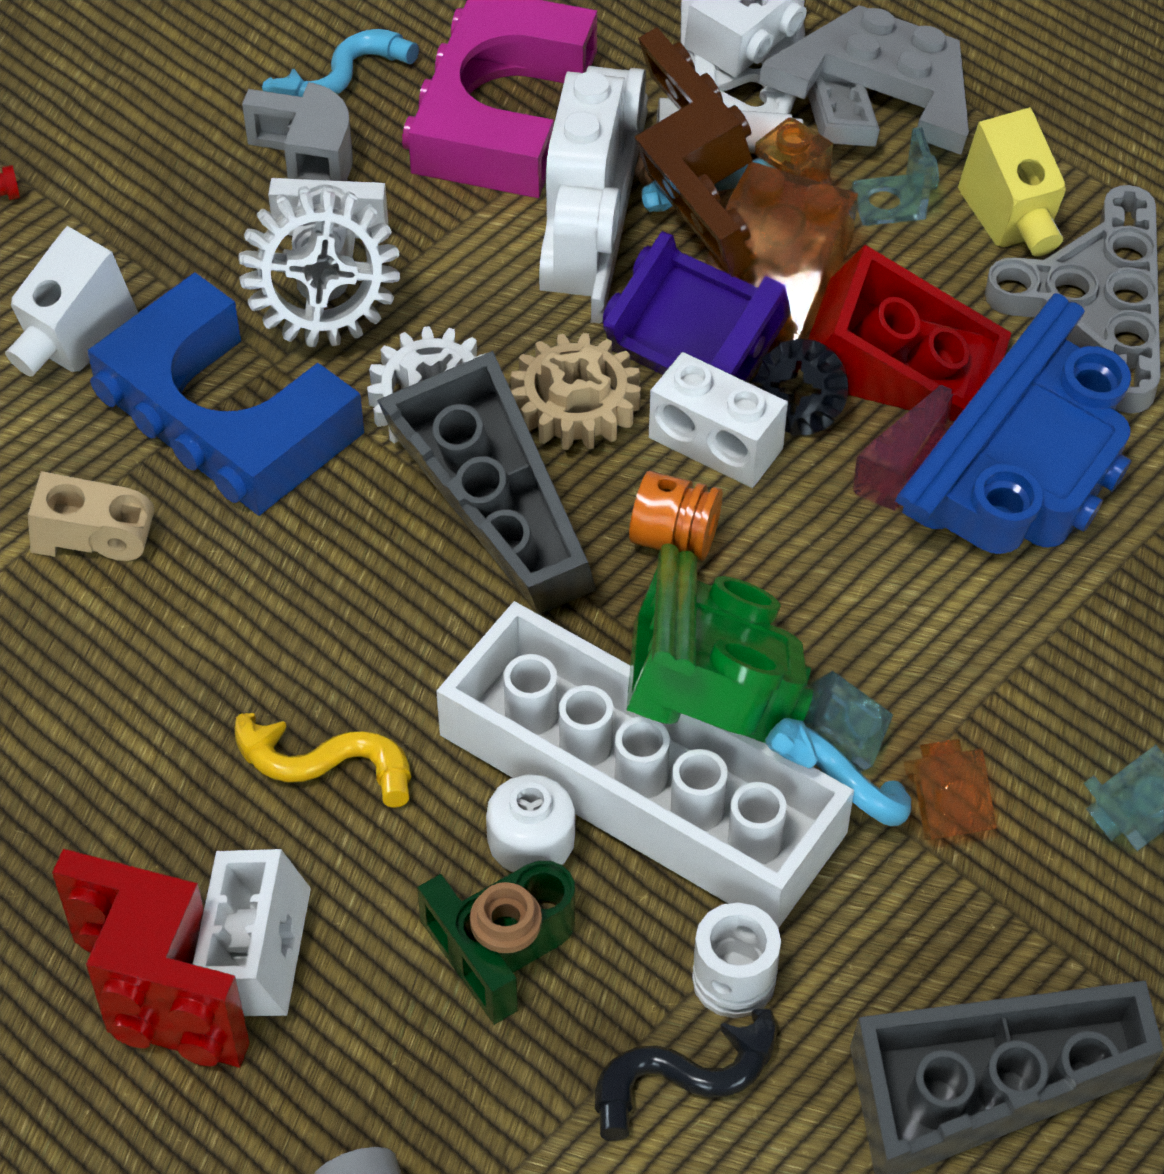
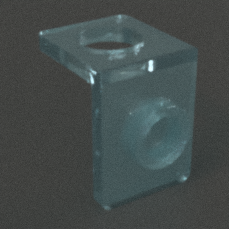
M922 127L912 129L906 175L853 181L852 192L863 225L870 226L926 219L930 190L937 189L939 171L937 160L930 153ZM885 191L896 195L901 203L892 209H880L873 206L868 198L876 192Z

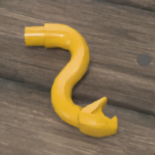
M241 713L236 717L235 740L240 753L248 763L253 764L260 773L269 778L288 783L305 782L320 777L347 758L364 757L370 759L376 767V780L381 786L382 800L386 806L401 807L409 801L408 783L411 779L409 762L403 749L392 739L366 731L345 732L326 740L307 754L287 756L276 752L274 749L286 730V722L281 721L263 726L256 724L254 713Z

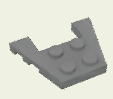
M858 5L766 59L762 64L758 83L805 99L820 73L824 72L923 107L925 110L919 119L914 138L960 155L963 152L969 128L960 40L946 36L935 27L917 26L894 18L886 10L866 8Z

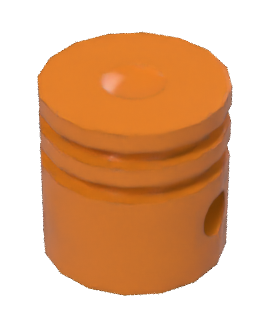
M647 471L640 484L633 507L629 528L630 543L660 550L664 544H672L679 549V552L691 551L696 555L697 560L704 561L709 553L717 529L722 505V489L713 487L708 492L706 484L698 483L693 488L692 481Z

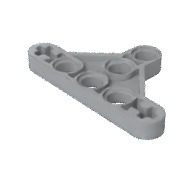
M1122 185L1111 189L1106 194L1100 225L1045 260L1004 258L996 261L989 270L985 298L990 307L999 313L1011 316L1036 317L1053 294H1060L1056 289L1061 285H1074L1081 288L1085 292L1084 296L1079 298L1066 297L1069 302L1077 303L1085 310L1083 317L1066 340L1080 348L1098 346L1109 349L1118 354L1126 362L1129 369L1135 368V387L1129 386L1125 397L1118 403L1116 410L1125 413H1139L1148 409L1153 404L1160 380L1156 204L1148 191L1137 186ZM1125 211L1131 212V217L1134 219L1133 226H1123ZM1119 248H1130L1138 251L1143 258L1130 261L1117 256L1114 251ZM1004 280H1015L1024 284L1027 290L1021 293H1010L1001 289L998 283ZM1129 289L1139 293L1144 300L1137 303H1129L1119 299L1114 293L1119 290ZM1121 332L1135 333L1145 343L1139 346L1124 345L1117 340L1115 335Z

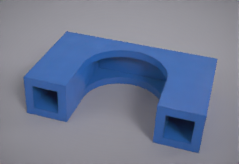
M194 272L87 350L93 373L90 383L102 402L109 407L117 405L132 417L134 423L144 435L149 438L158 437L173 449L176 457L185 467L190 470L199 469L212 479L226 499L233 503L240 501L260 516L364 434L361 395L324 366L316 363L275 396L248 409L217 411L198 406L186 399L182 392L192 378L241 342L235 301Z

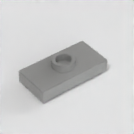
M821 72L807 94L821 142L876 147L880 129L866 87Z

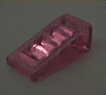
M940 385L859 454L856 459L853 485L855 494L894 511L897 507L901 506L895 502L897 495L948 430L953 400L951 388Z

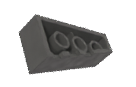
M493 351L377 400L391 432L537 614H543L597 590L587 558Z
M1146 980L859 1017L850 1049L874 1173L909 1174L1146 1079L1163 1052Z

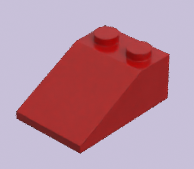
M864 245L829 279L808 339L826 345L839 357L848 378V395L955 422L1005 357L1012 333L869 246Z

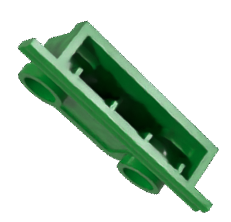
M672 544L662 545L658 554V566L634 621L627 711L665 724L677 723L681 714H684L723 730L766 743L765 739L769 732L784 718L804 721L813 697V689L806 687L811 667L805 665L803 643L791 633L771 625L774 623L781 604L774 596L751 583L732 577H716L712 586L697 580V557L691 551L679 552L678 548Z

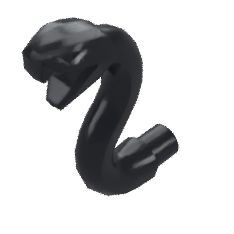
M767 1008L754 1009L751 1014L754 1023L749 1026L738 1028L726 1023L721 1024L720 1029L738 1052L734 1062L724 1068H704L673 1049L657 1045L639 1046L625 1051L611 1060L599 1075L595 1089V1110L600 1114V1136L609 1141H619L629 1136V1112L633 1108L631 1089L636 1078L645 1074L662 1075L686 1091L708 1098L728 1097L745 1090L759 1077L763 1067L767 1065L772 1057L777 1036L773 1011Z

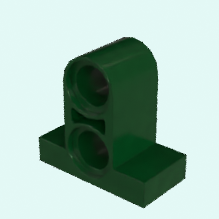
M535 861L529 863L463 901L458 898L442 874L417 887L420 922L494 1025L518 1011L517 978L513 973L562 945L570 938L575 928V882L571 873L564 866L556 862ZM508 882L520 885L537 902L550 901L557 904L549 909H541L542 923L537 938L528 947L513 953L494 952L485 948L480 943L472 941L474 935L470 926V912L473 903L487 888L498 883ZM507 916L500 917L494 922V924L500 926H511L518 923L516 919Z

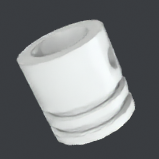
M739 902L729 903L709 911L699 923L695 938L692 981L695 994L706 1008L717 1015L730 1018L751 1016L754 1009L765 1008L773 997L781 938L778 926L768 913L754 905Z

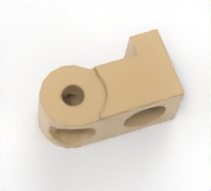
M41 471L28 513L30 552L55 557L57 549L60 547L90 553L96 551L107 558L117 561L135 560L143 554L155 510L153 503L147 496L130 488Z

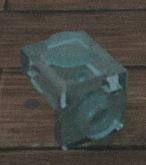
M834 671L806 685V687L813 689V697L803 721L805 726L832 743L858 771L863 772L872 767L893 714Z
M1156 744L1103 785L1094 775L1083 783L1096 799L1086 810L1111 841L1123 833L1134 849L1138 851L1164 831V754Z

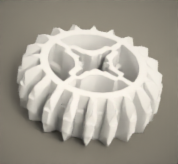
M325 185L320 193V203H313L308 187L304 186L298 189L300 206L292 208L288 198L281 194L276 197L277 205L283 213L280 217L275 219L265 209H261L257 213L258 219L268 230L265 234L255 229L246 230L244 234L246 241L258 247L259 250L240 252L238 259L241 265L256 268L257 270L240 276V284L243 289L261 288L248 299V304L252 311L271 306L262 319L266 328H274L283 319H286L282 331L285 340L291 342L296 338L300 328H305L304 336L308 347H315L317 345L319 331H326L330 344L337 346L341 342L339 328L347 326L351 335L354 338H359L363 335L362 329L357 322L359 317L364 315L374 324L381 320L380 314L371 305L374 300L383 304H392L394 296L389 290L380 286V283L398 282L400 273L397 269L382 264L398 258L399 250L395 245H378L386 240L392 231L387 223H380L368 228L377 215L376 209L371 204L363 207L354 215L353 213L357 206V196L354 193L348 191L342 197L339 206H335L334 190L331 186ZM315 222L310 239L303 247L293 250L284 249L283 253L275 252L280 242L291 231L301 225ZM334 223L347 227L360 237L365 246L367 263L354 261L352 257L338 254L335 251ZM323 246L329 264L333 265L336 263L337 267L324 269L321 278L318 279L316 288L310 269L303 270L302 267H305L306 264H316ZM271 271L284 272L286 277L298 279L305 284V309L298 308L287 302L276 291L272 284ZM357 280L362 281L356 293L349 300L335 308L324 310V307H327L330 293L336 287L343 284L356 285Z

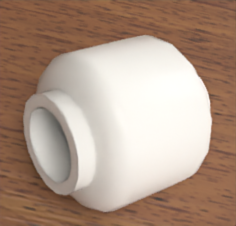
M526 774L514 777L497 787L488 802L486 814L487 841L492 856L504 869L510 872H514L535 861H553L563 865L574 848L575 808L570 794L558 782L541 775Z

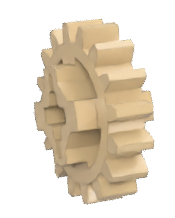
M583 333L580 336L578 343H569L568 338L564 334H558L557 346L550 348L546 343L539 341L535 343L536 358L521 354L519 357V371H512L511 392L528 430L539 427L540 443L545 444L556 436L561 438L563 450H569L573 440L582 439L587 449H594L596 436L602 435L605 439L613 442L617 439V425L625 428H631L633 425V411L640 410L639 368L630 367V354L627 351L612 355L611 340L606 339L598 346L590 345V337L587 333Z

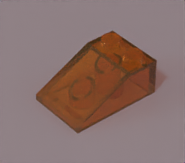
M751 162L748 164L729 198L725 210L728 211L731 208H735L744 219L751 234V238L745 241L752 266L734 277L758 287L763 278L767 276L785 284L787 287L791 314L769 348L768 352H771L781 342L803 339L820 307L829 279L839 270L853 242L858 193ZM709 251L705 263L728 273L712 252Z

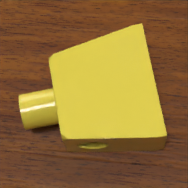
M1029 107L978 122L958 189L996 246L1004 248L1025 242L1033 256L1038 257L1051 253L1063 242V236L1054 220L1066 188L1065 181L1032 109Z

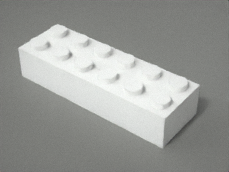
M513 601L437 689L440 736L512 778L526 774L541 775L558 782L570 794L577 816L726 903L739 902L758 907L768 913L779 928L846 836L854 789L814 767L809 769L784 758L780 754L771 751L764 742L723 730L687 715L681 714L677 723L665 724L627 711L629 664Z

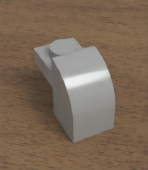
M308 82L302 97L248 89L242 103L248 145L284 150L288 179L347 181L353 164L348 108L338 94L327 87Z

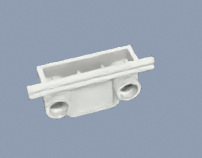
M588 66L587 71L584 73L567 71L549 143L546 166L547 223L540 257V290L591 296V323L600 324L603 322V314L611 288L639 155V149L634 137L644 131L648 112L646 107L648 95L645 93V69L630 68V70Z

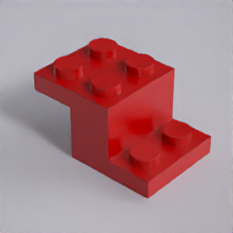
M63 849L52 874L73 941L91 953L86 962V967L107 1032L111 1033L118 1041L131 1047L147 1048L150 1044L178 1051L182 1057L198 1065L215 1066L220 1062L240 1068L250 1041L235 975L193 965L204 912L198 883Z

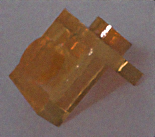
M791 117L785 119L755 143V155L778 169L775 211L793 221L810 206L815 207L819 205L829 193L832 184L830 169L833 143Z
M960 739L920 745L922 758L904 761L906 774L914 773L925 840L997 829L983 748L962 752Z

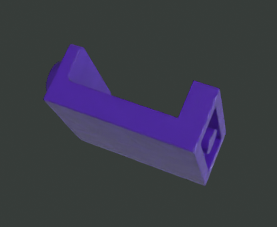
M661 231L652 247L648 245L639 253L633 267V276L622 294L618 292L609 300L603 314V327L607 339L612 341V351L616 353L627 351L630 354L631 360L662 375L677 357L684 352L748 383L761 363V358L766 355L790 316L791 308L785 284L765 276L760 285L756 287L739 278L731 277L728 273L680 252L676 247L674 236Z

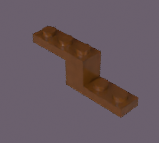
M656 27L639 37L638 40L651 78L679 110L634 138L647 175L731 277L752 266L745 241L751 238V234L744 219L735 208L726 211L722 207L721 197L714 184L752 162L746 138L752 134L751 128L744 114L736 105L728 108L723 103L721 92L708 73L700 76L695 71L693 60L683 44L678 41L672 45Z

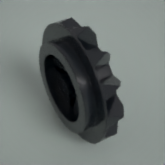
M794 339L781 342L770 353L761 358L762 364L752 382L756 387L788 401L785 432L790 433L791 436L815 434L825 430L838 419L848 397V378L843 363L829 347L815 340ZM801 369L803 381L807 384H812L813 388L822 389L821 393H813L812 395L801 397L799 406L794 403V393L786 391L785 387H779L780 382H786V380L796 379L798 371Z

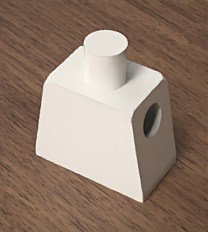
M67 226L12 297L11 307L24 332L8 348L5 355L18 370L30 377L34 376L48 359L71 372L81 371L89 364L90 360L87 350L138 314L112 251Z

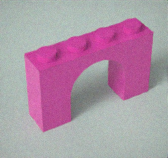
M467 0L464 8H457L452 19L448 44L441 43L438 48L432 80L425 79L419 95V109L416 116H408L404 125L402 146L404 149L409 150L411 173L539 198L546 182L547 156L554 120L492 108L480 103L470 94L482 84L501 77L526 76L564 83L567 71L586 72L588 66L592 65L597 53V10L544 0Z

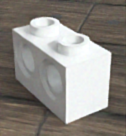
M682 352L650 390L649 438L753 488L783 450L788 401Z

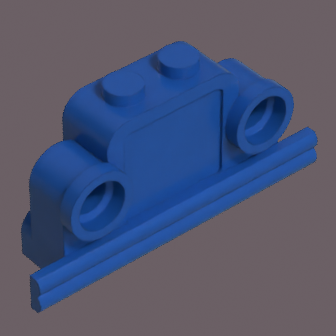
M1058 293L1051 296L897 495L895 502L904 507L903 514L931 529L946 528L978 548L995 554L1014 551L1023 543L1024 539L1037 546L1056 547L1067 539L1074 528L1082 532L1086 531L1103 502L1097 495L1103 487L1113 492L1124 477L1132 461L1122 455L1130 436L1129 423L1124 416L1115 411L1118 403L1123 400L1129 388L1131 373L1126 362L1113 351L1098 346L1080 348L1066 340L1084 315L1085 310L1082 306L1069 302L1066 297Z

